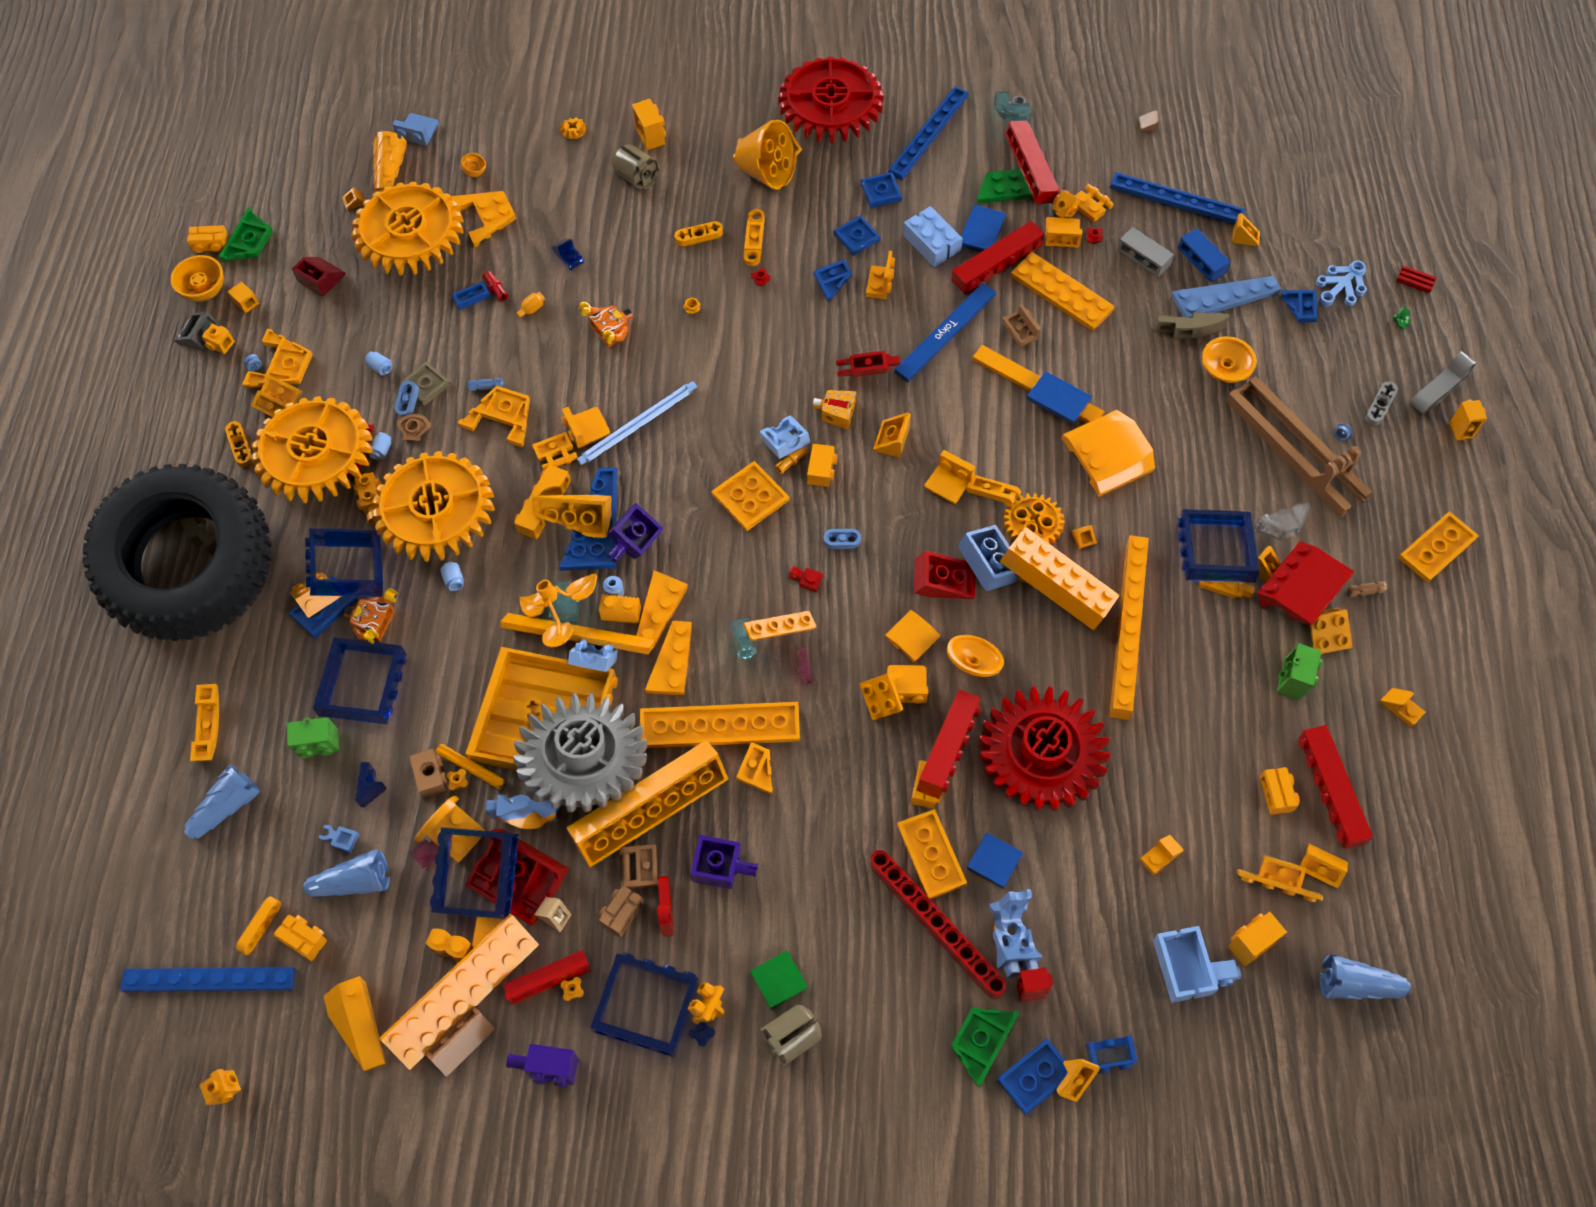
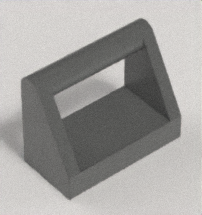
M207 311L192 313L175 342L189 348L204 350L205 342L202 335L211 324L218 326L220 322Z

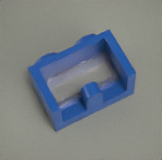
M1132 1035L1084 1044L1089 1062L1100 1067L1098 1074L1111 1072L1110 1067L1116 1066L1119 1067V1070L1131 1069L1132 1064L1138 1062Z

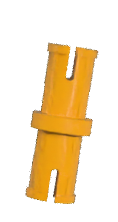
M804 446L786 455L783 460L774 465L776 471L782 475L791 466L797 465L798 461L809 453L808 448Z

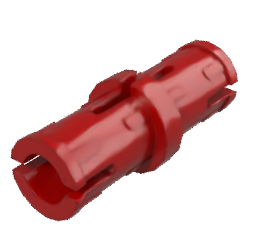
M490 270L487 271L488 274L485 271L482 278L488 284L489 290L495 294L500 302H503L502 298L505 301L508 298V294L502 288V283L495 278Z

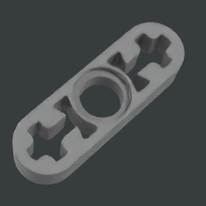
M1393 382L1383 383L1365 416V420L1369 425L1378 426L1382 422L1398 391L1397 385ZM1387 389L1390 390L1388 396L1384 395ZM1377 401H1383L1386 406H1379ZM1375 411L1378 412L1376 419L1373 418Z

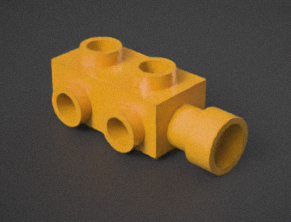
M373 472L364 473L360 478L355 477L356 484L353 487L355 494L359 496L356 502L359 510H363L364 514H367V523L369 525H376L377 522H374L372 519V512L375 510L372 500L378 496L376 488L378 485H381L379 478H375Z

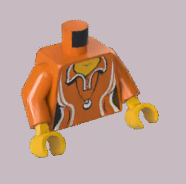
M587 302L580 303L578 309L582 310L581 315L586 316L588 314L590 327L608 348L616 342L624 341L629 331L628 320L633 318L630 309L627 308L620 313L613 305L595 308L590 307Z
M388 588L384 595L369 598L368 600L361 599L356 608L350 606L345 608L344 617L350 618L349 623L353 628V633L360 642L374 644V641L380 643L395 612L390 602H396L394 596L398 594L397 591Z

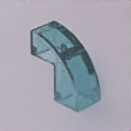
M1009 91L995 93V109L1005 121H1028L1030 125V103L1010 104Z

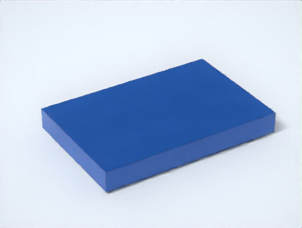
M974 204L961 235L963 238L962 247L982 252L995 244L1006 218V213Z
M1045 371L1026 399L1073 425L1091 401L1092 396Z
M330 576L329 579L341 595L340 598L309 618L299 605L288 613L314 639L341 617L347 606L352 607L358 602L357 597L333 576Z
M1047 1038L996 1080L1025 1116L1056 1091L1068 1072L1063 1064L1065 1059Z

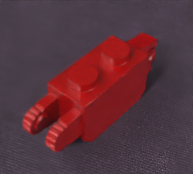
M885 351L850 355V358L836 361L837 366H851V369L837 371V376H852L853 378L884 374L891 370V367L899 366L900 358L899 356L885 354Z

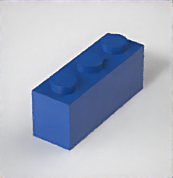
M1196 228L1181 237L1178 249L1210 282L1227 273L1230 261L1206 238L1205 234Z

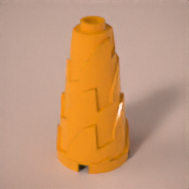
M381 131L377 132V136L374 135L373 188L375 192H382L384 187L387 186L394 187L395 179L398 176L407 148L406 140L402 136L401 139L397 138V133Z

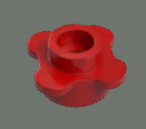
M1101 228L1086 229V240L1089 243L1097 244L1103 241V230Z
M764 268L751 273V278L754 279V283L758 286H764L771 280V276L766 273Z

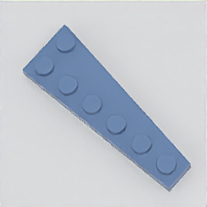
M1274 276L1177 290L1172 292L1171 297L1182 316L1192 318L1193 312L1217 313L1279 294L1281 287Z

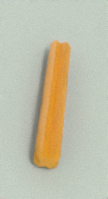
M440 744L436 749V753L440 754L441 757L495 788L501 790L504 787L505 779L446 745Z

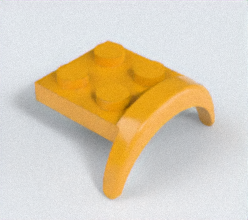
M452 796L428 819L417 833L414 841L419 844L427 836L453 860L459 863L487 831L455 804L459 798Z

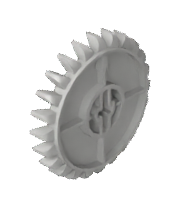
M573 693L571 708L566 709L561 698L557 697L556 713L553 714L545 704H542L543 721L529 714V723L533 731L520 726V735L525 742L514 741L516 751L521 754L513 755L515 765L520 767L516 769L517 776L520 780L526 781L524 786L528 792L537 791L536 799L538 801L545 802L549 799L551 807L554 809L565 805L567 812H574L576 807H582L584 812H589L592 809V805L596 804L600 808L607 807V800L619 801L622 799L621 790L631 791L634 788L633 780L640 779L643 774L641 766L645 765L647 761V754L643 753L647 748V739L640 740L643 736V726L640 725L633 729L635 725L634 713L622 721L624 715L622 703L610 713V700L607 696L602 701L599 709L595 708L593 693L588 695L585 707L580 706L577 694Z

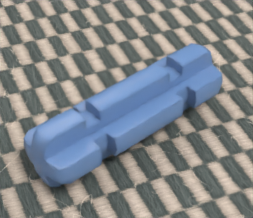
M495 378V380L482 379L478 380V382L475 380L468 381L469 391H477V389L489 390L494 389L496 386L503 388L502 378Z

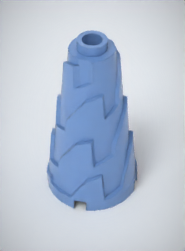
M230 764L217 778L218 781L206 793L207 796L193 811L194 814L184 825L186 828L184 833L191 839L195 837L199 839L210 829L213 830L229 815L231 816L244 804H248L261 790L243 772L237 773L236 771L239 769Z
M376 849L307 878L303 887L305 893L311 897L381 892L389 887L390 876L384 877L385 872L389 871L384 854L381 850Z
M1329 954L1324 958L1321 965L1322 968H1326L1325 973H1320V989L1322 995L1327 999H1401L1406 994L1408 995L1411 990L1410 982L1406 978L1390 973L1387 970L1371 967L1366 963Z

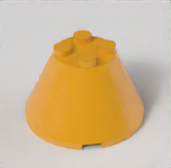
M771 120L744 138H739L736 153L733 155L734 163H737L742 172L771 189L778 190L783 186H787L793 176L796 165V151H793L792 144L795 140L790 128L781 120Z

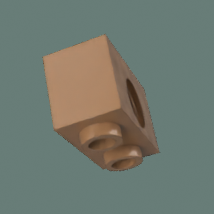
M430 749L409 756L418 792L423 799L446 792L445 784L448 781L445 772H441L440 766H443L440 754L436 755L435 751ZM434 770L432 775L426 776L428 771Z

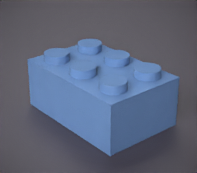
M996 525L965 533L958 548L985 591L1015 583L1020 577L1000 562L1010 546Z

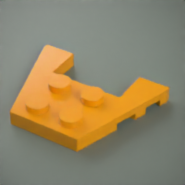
M504 191L452 196L453 202L458 204L460 211L474 206L484 227L468 232L474 247L479 246L483 239H489L496 230L500 231L516 220L515 213Z
M267 328L262 343L265 346L276 347L277 350L266 374L248 371L242 383L243 387H263L268 375L290 385L301 384L313 356L312 352L295 342L288 341L284 336L277 335L273 330Z
M496 386L481 400V403L476 408H472L464 419L461 418L458 421V425L461 428L474 432L481 417L512 426L513 428L507 437V442L523 448L530 398L527 395Z

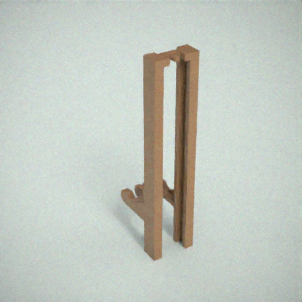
M1257 376L1250 379L1248 383L1239 389H1235L1228 394L1226 402L1340 518L1347 514L1346 511L1352 505L1330 484L1333 477L1336 476L1362 503L1369 499L1372 491L1352 472L1361 455L1359 447L1353 446L1347 453L1344 452L1341 456L1337 457ZM1244 391L1246 393L1251 391L1325 465L1324 474H1320L1242 396Z

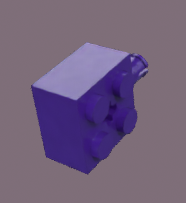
M635 503L627 509L607 533L616 543V546L607 554V557L609 559L613 557L611 561L617 563L625 552L633 559L640 557L664 528L641 506Z
M699 835L690 875L692 882L733 889L735 876L739 873L756 877L758 864L740 861V842Z
M529 1044L527 1056L509 1053L506 1067L523 1069L529 1078L533 1079V1083L546 1084V1081L554 1082V1085L557 1087L567 1088L568 1084L574 1085L579 1058L570 1049Z

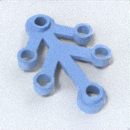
M1354 261L1349 266H1329L1326 271L1329 277L1320 275L1317 278L1316 285L1318 287H1325L1326 284H1338L1331 291H1324L1319 298L1321 306H1331L1335 296L1343 288H1345L1346 292L1344 303L1349 307L1354 306L1357 300L1354 292L1357 296H1364L1367 290L1362 277L1366 272L1365 264L1361 261ZM1337 273H1348L1346 276H1336ZM1355 277L1357 287L1353 292L1351 280Z

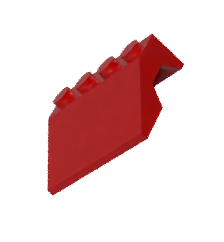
M1299 541L1257 592L1261 608L1265 609L1268 605L1281 608L1291 619L1312 626L1351 578L1354 571L1320 548Z
M504 829L491 830L489 833L491 841L484 855L475 863L464 886L534 926L539 919L535 916L536 911L545 897L553 898L561 886L569 867Z

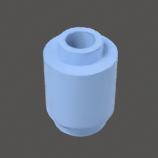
M369 352L365 357L367 367L380 375H386L392 369L391 360L378 352Z
M379 432L374 436L370 444L373 453H369L372 459H385L391 446V437L388 434Z
M453 562L445 563L440 569L445 586L450 591L461 589L464 585V579L459 565Z
M610 576L604 580L603 588L605 595L624 596L623 584L620 578Z

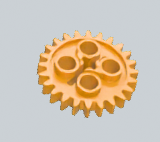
M1027 493L1026 498L1020 495L1019 499H1015L1011 507L1005 509L1003 528L1007 529L1006 535L1012 534L1010 540H1015L1024 528L1027 527L1047 543L1054 544L1055 539L1060 538V533L1063 532L1065 523L1063 520L1064 514H1060L1061 508H1056L1057 502L1051 504V498L1049 497L1047 500H1044L1043 494L1040 498H1037L1036 493H1034L1033 497H1030L1029 493Z

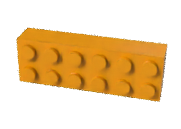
M1027 527L1024 528L1000 560L1003 565L1093 631L1105 618L1120 596Z

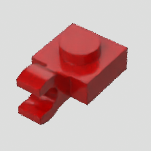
M791 566L789 570V578L800 581L799 587L817 593L823 579V573L807 567L804 572L795 566Z

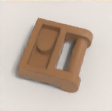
M656 844L620 848L623 877L621 887L624 885L630 890L658 887ZM631 855H636L637 880H631Z

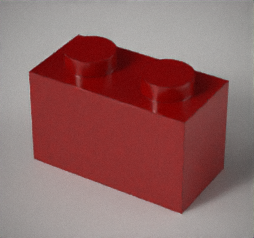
M1046 967L1020 971L1016 979L1020 1003L1045 999L1051 986H1053V979L1051 973H1047Z

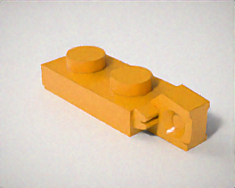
M1207 568L1203 569L1198 585L1200 588L1234 599L1236 597L1241 598L1242 596L1251 599L1255 589L1254 586L1245 584L1246 582L1241 579Z

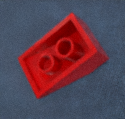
M926 550L915 558L914 593L931 598L974 599L975 574L967 561Z

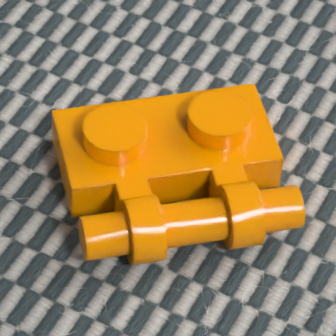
M1088 184L1085 187V190L1088 192L1087 194L1081 190L1075 196L1081 199L1077 206L1078 211L1094 223L1105 214L1106 209L1104 207L1106 206L1111 209L1114 203L1110 201L1107 195H1102L1098 188ZM1094 197L1099 200L1098 203L1093 200Z
M567 432L532 444L539 462L545 460L548 462L541 465L543 470H546L549 464L555 467L563 464L568 465L578 458L576 452L568 454V451L573 450V445ZM562 454L563 457L553 460L552 457Z

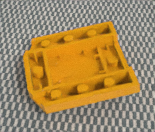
M1118 410L1069 431L1061 437L1070 453H1075L1091 478L1090 484L1098 497L1145 476L1155 469L1152 447L1135 421Z

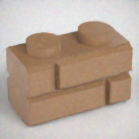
M624 885L612 893L610 898L612 901L608 907L604 906L598 915L600 925L620 938L645 903L640 895L632 892Z

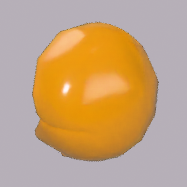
M468 153L461 159V169L465 175L477 178L484 173L486 161L477 153Z

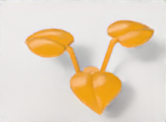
M596 573L574 581L567 587L566 592L559 589L558 586L553 587L549 580H543L536 586L538 593L520 597L521 609L528 617H536L542 614L545 607L549 605L557 626H552L544 632L542 641L545 646L550 648L558 647L567 642L573 633V627L569 622L561 624L552 605V602L557 599V592L567 598L571 597L573 601L583 600L589 597L595 589Z

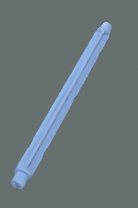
M692 381L689 384H685L582 453V456L577 458L578 463L583 465L586 462H590L602 454V452L636 431L639 427L673 406L676 402L691 394L697 388L695 382Z

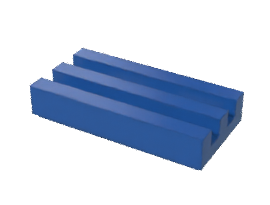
M483 281L451 294L459 310L491 297Z

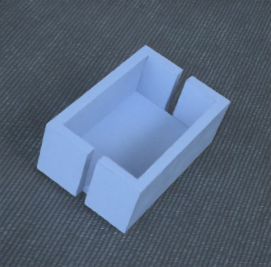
M931 206L918 213V217L915 215L904 222L903 236L934 268L945 262L947 257L950 259L961 252L963 238Z
M1199 926L1180 929L1178 933L1175 930L1156 935L1153 943L1171 1003L1190 1000L1192 997L1195 999L1210 996L1218 990Z

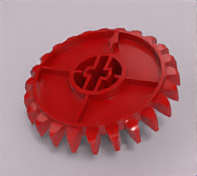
M828 56L827 59L815 58L812 62H803L802 67H795L792 70V74H788L784 79V83L780 86L778 105H780V115L785 113L786 124L794 119L793 132H797L804 124L805 139L815 129L817 142L821 141L824 131L828 132L830 143L833 144L836 131H840L844 142L848 140V129L850 128L857 138L860 137V124L869 132L870 119L877 123L878 112H883L884 94L880 82L876 81V75L871 72L868 73L866 66H858L857 61H847L843 57L835 59L832 56Z
M1032 686L1029 700L1027 701L1021 691L1016 690L1014 697L1015 705L1013 706L1006 697H1003L1001 708L1004 714L993 707L990 717L995 724L986 720L983 723V730L991 736L980 735L979 739L980 745L989 749L980 752V759L991 763L985 767L984 771L986 775H996L997 778L994 780L993 786L996 789L1005 787L1007 789L1006 798L1012 799L1015 795L1019 797L1020 806L1025 807L1028 802L1034 803L1035 810L1041 811L1044 804H1049L1052 811H1058L1060 802H1063L1068 808L1075 805L1074 796L1080 800H1086L1090 794L1085 787L1090 790H1096L1101 782L1094 777L1106 775L1108 768L1097 764H1103L1110 759L1111 753L1099 752V750L1108 745L1110 738H1096L1102 732L1105 724L1100 722L1090 726L1089 723L1092 721L1096 710L1093 708L1081 715L1079 712L1083 699L1079 698L1071 707L1068 706L1069 692L1067 690L1061 694L1058 701L1053 700L1052 686L1047 688L1043 699H1039L1036 686ZM1050 737H1052L1053 739L1051 744L1048 743V745L1039 755V749L1043 748V746L1047 743ZM1060 744V747H1059V749H1058V752H1057V754H1056V756H1055V753H1056V751H1057L1058 745Z

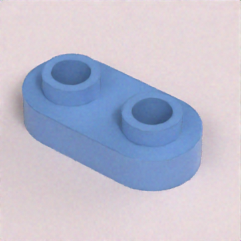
M407 380L400 385L395 403V411L401 416L412 414L419 393V387L416 383Z
M829 529L824 534V544L830 549H854L861 543V534L856 529Z

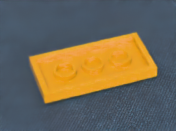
M1449 511L1401 553L1398 559L1425 582L1429 583L1469 547L1479 535Z
M935 809L897 823L898 830L925 894L930 899L967 886V881Z

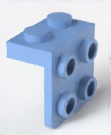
M410 113L405 122L395 120L392 125L395 133L398 134L397 138L401 139L402 136L406 141L427 146L439 122L437 119Z

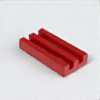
M1403 265L1396 282L1430 294L1437 277Z

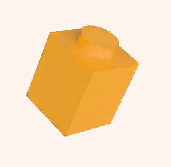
M243 282L238 283L227 291L233 303L245 314L259 304L255 294Z

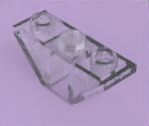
M1309 502L1305 504L1299 503L1287 510L1280 509L1275 514L1269 516L1265 514L1258 518L1254 529L1259 533L1280 541L1297 536L1304 525L1311 504Z

